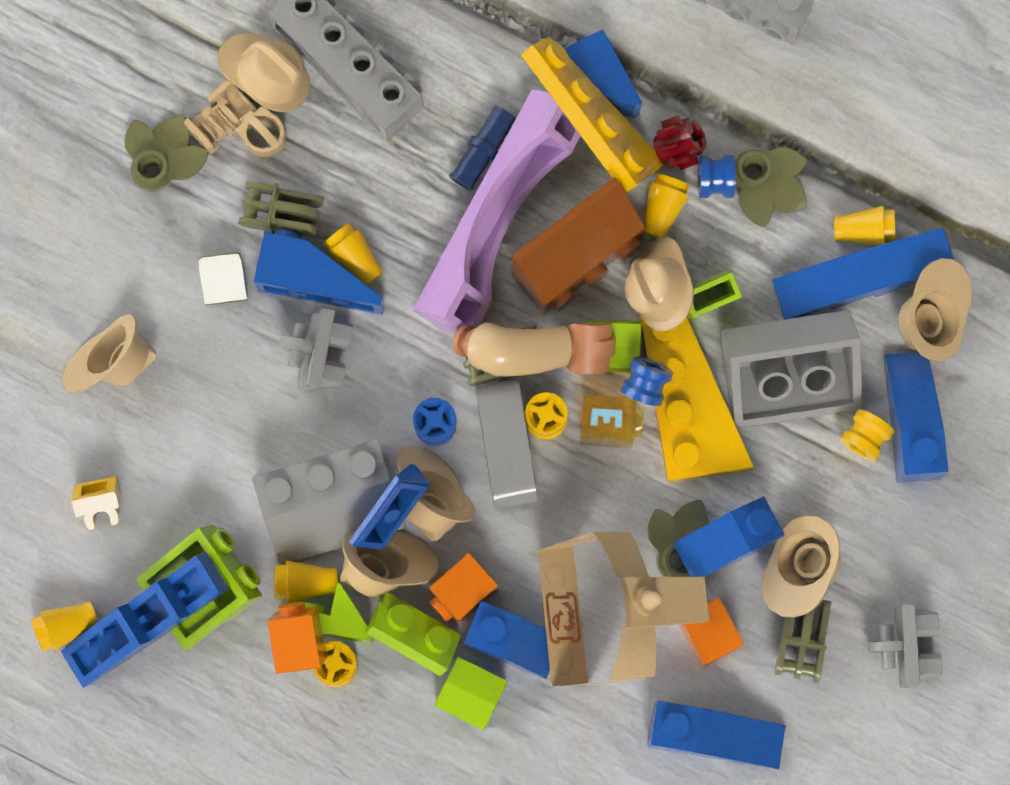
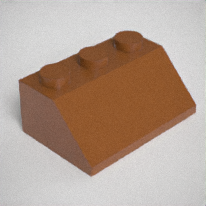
M613 177L512 255V277L543 315L552 308L555 312L564 309L575 299L576 296L573 293L584 283L593 286L609 272L606 266L619 256L623 261L628 259L642 247L643 244L640 240L643 238L645 226L620 182Z

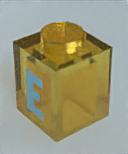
M584 395L580 445L631 449L634 437H642L644 412L636 411V400L631 398Z

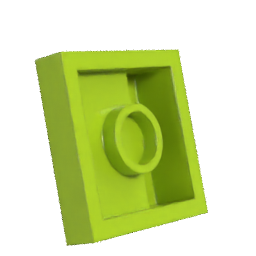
M214 525L200 527L136 578L140 587L145 591L156 581L167 578L194 556L203 552H207L229 589L171 630L184 651L193 648L223 623L233 620L263 596L257 588L261 584L257 572L246 563L241 565L232 552L236 548L232 536L223 528L216 529Z

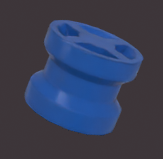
M725 155L721 160H712L708 156H699V198H709L712 194H721L725 198H734V156Z
M633 357L630 364L632 370L630 379L623 382L621 392L638 402L651 406H661L664 400L663 387L671 381L674 374L673 371L656 361L642 357Z
M440 398L424 400L416 407L413 413L414 429L417 437L422 442L430 446H440L453 438L456 432L457 420L453 407L447 401Z

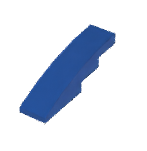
M940 228L857 251L772 279L784 320L803 317L826 308L835 309L870 296L879 297L917 283L922 270L930 262L941 258L954 260L945 229Z
M207 552L200 553L167 578L156 581L128 604L114 609L62 649L61 653L82 688H85L159 640L229 588Z

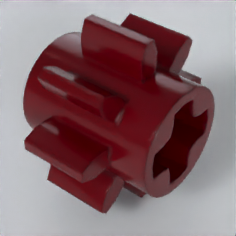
M679 115L661 121L663 129L657 131V135L653 139V146L658 159L665 165L670 164L671 168L678 166L680 170L699 164L697 156L703 154V150L706 148L705 133L699 123L694 120L690 121L688 117L681 119Z

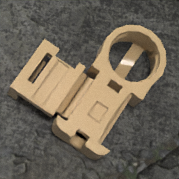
M228 79L209 95L208 100L211 107L208 106L192 121L187 118L183 122L186 129L210 155L220 148L217 143L227 134L230 138L235 135L234 129L237 136L245 143L249 152L256 157H273L280 153L286 142L285 129L280 119L263 106L257 109L237 86ZM263 122L272 123L277 127L280 133L278 140L262 124ZM253 127L268 142L270 147L258 148L251 144L249 134Z

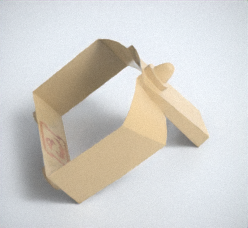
M590 532L538 550L552 687L621 683L655 677V626L698 624L710 621L705 577H649L631 532ZM599 540L610 559L615 575L621 578L625 599L626 627L621 628L619 651L610 680L607 682L588 683L573 547Z

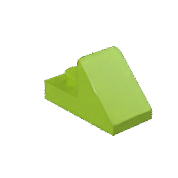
M339 581L336 585L330 615L324 614V606L305 602V608L318 606L322 635L373 645L374 638L366 634L367 624Z

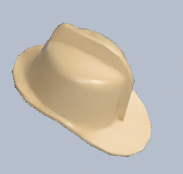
M244 33L227 39L220 47L217 62L221 72L230 82L266 109L278 112L292 111L301 106L309 95L310 81L307 71L304 69L302 57L295 47L289 43L280 40H270L258 34Z
M669 237L657 238L650 242L631 264V270L625 280L624 291L627 302L633 310L640 313L646 325L656 331H669L678 327L688 316L693 305L694 288L683 251L678 242Z
M941 258L930 262L922 270L915 285L913 296L906 300L898 314V328L901 336L906 341V347L917 350L920 355L930 361L942 362L952 358L959 350L963 338L964 327L971 305L972 285L970 276L965 268L955 260Z
M130 314L121 316L107 329L87 341L75 352L63 371L62 384L66 391L80 393L98 382L117 387L128 386L156 359L155 349L136 331L137 322L135 317Z
M413 445L404 447L397 454L399 472L410 464H414L430 483L427 490L407 516L413 524L424 532L429 540H439L457 522H467L474 517L475 507L463 491L453 471L437 454L426 448Z
M802 516L792 520L782 529L785 535L776 541L773 553L763 574L761 583L763 600L772 612L781 617L795 618L812 611L819 605L829 585L836 579L840 571L841 555L838 534L829 522L818 516Z
M351 532L344 537L342 548L345 560L340 583L343 587L354 588L365 596L381 598L386 592L391 593L398 586L427 583L437 573L439 567L438 560L431 547L420 538L408 533L396 532L384 549L352 546L349 540L355 532Z

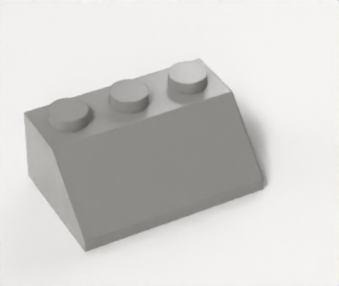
M849 310L721 329L723 366L732 418L736 428L855 411L858 409L862 410L860 336Z
M378 439L252 477L261 512L280 565H285V560L301 562L342 549L344 537L351 532L357 531L391 483ZM404 522L397 531L406 529Z

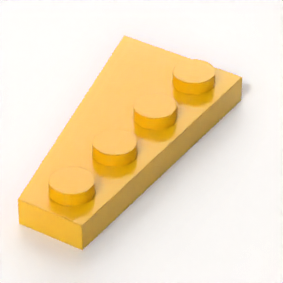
M550 36L533 44L521 54L611 177H615L620 182L625 193L665 165L658 159L655 150L569 58L566 50Z
M639 314L646 358L663 364L674 373L671 381L663 387L664 400L662 405L654 406L667 483L753 470L754 466L688 318L686 317L678 327L669 331H656L647 326Z

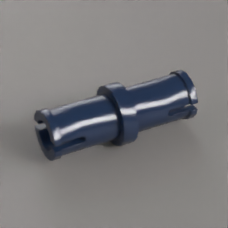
M499 106L493 107V111L477 135L470 136L467 141L468 149L453 172L449 174L452 181L468 191L473 190V186L490 160H494L498 153L497 149L516 120L512 114Z

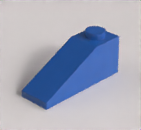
M278 229L276 234L264 232L254 278L255 286L259 292L383 315L385 308L383 297L309 241L301 239V234L285 229Z
M919 352L884 355L890 424L895 431L892 436L896 483L940 480L949 470L944 426L930 360L920 355Z
M657 700L654 703L648 747L779 770L786 725Z

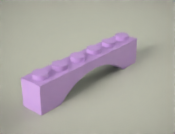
M531 90L413 308V311L442 331L455 334L457 329L463 325H470L475 328L480 325L492 302L491 284L494 263L500 243L511 220L538 182L572 153L581 136L549 92Z

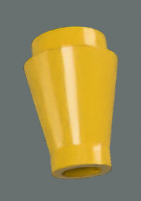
M657 174L655 182H650L644 220L645 234L655 238L667 236L668 231L690 198L687 195L689 184L667 175Z
M883 205L844 216H834L835 242L846 241L878 246L895 241V209L884 210Z
M350 222L323 243L329 250L327 256L367 286L384 272L378 265L361 229L358 228L356 230Z
M285 560V565H274L275 600H286L287 604L326 594H335L338 582L337 568H326Z
M90 601L80 605L39 611L40 616L30 619L42 652L53 649L54 652L58 651L98 622Z

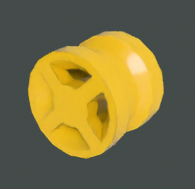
M544 392L535 395L529 400L525 409V423L527 430L532 436L547 441L557 438L565 430L568 410L561 397L554 393Z
M858 409L853 417L854 425L851 430L844 431L839 440L856 455L868 461L876 462L881 455V445L883 442L889 441L895 431L876 415Z
M340 641L324 643L326 660L321 668L313 669L314 674L322 683L330 687L347 685L354 679L358 671V661L355 653L348 645Z

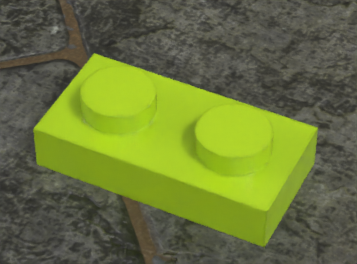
M386 592L379 598L366 630L367 635L439 676L449 669L461 634L389 592Z

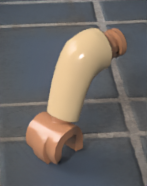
M577 322L566 327L514 329L505 328L493 323H483L477 328L470 325L459 327L454 334L452 343L457 355L468 357L473 367L494 376H524L567 367L570 372L578 374H602L609 372L610 357L615 355L616 337L612 335V323Z

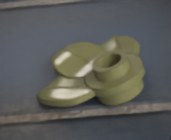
M183 115L166 119L153 130L137 119L128 128L124 141L125 149L133 159L130 169L131 176L136 185L141 189L158 191L166 187L171 180H188L195 176L206 163L208 151L198 146H189V131L183 123L185 121ZM156 165L160 167V172L157 176L148 177L145 175L146 169L149 166Z
M779 147L768 153L759 150H747L735 159V183L741 188L739 205L750 221L760 227H766L772 217L773 210L782 213H793L806 208L807 198L805 191L795 177L807 163V159L793 149ZM749 166H755L760 170L761 175L758 178H750L747 176L745 169Z
M698 499L681 506L673 517L661 509H655L651 515L647 527L648 538L658 552L656 564L658 571L663 577H690L684 564L680 569H675L672 566L671 557L674 553H678L673 543L708 524L707 512L702 500Z

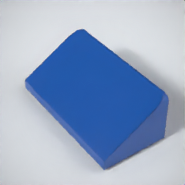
M410 464L394 477L349 540L352 546L384 549L430 485L416 465Z

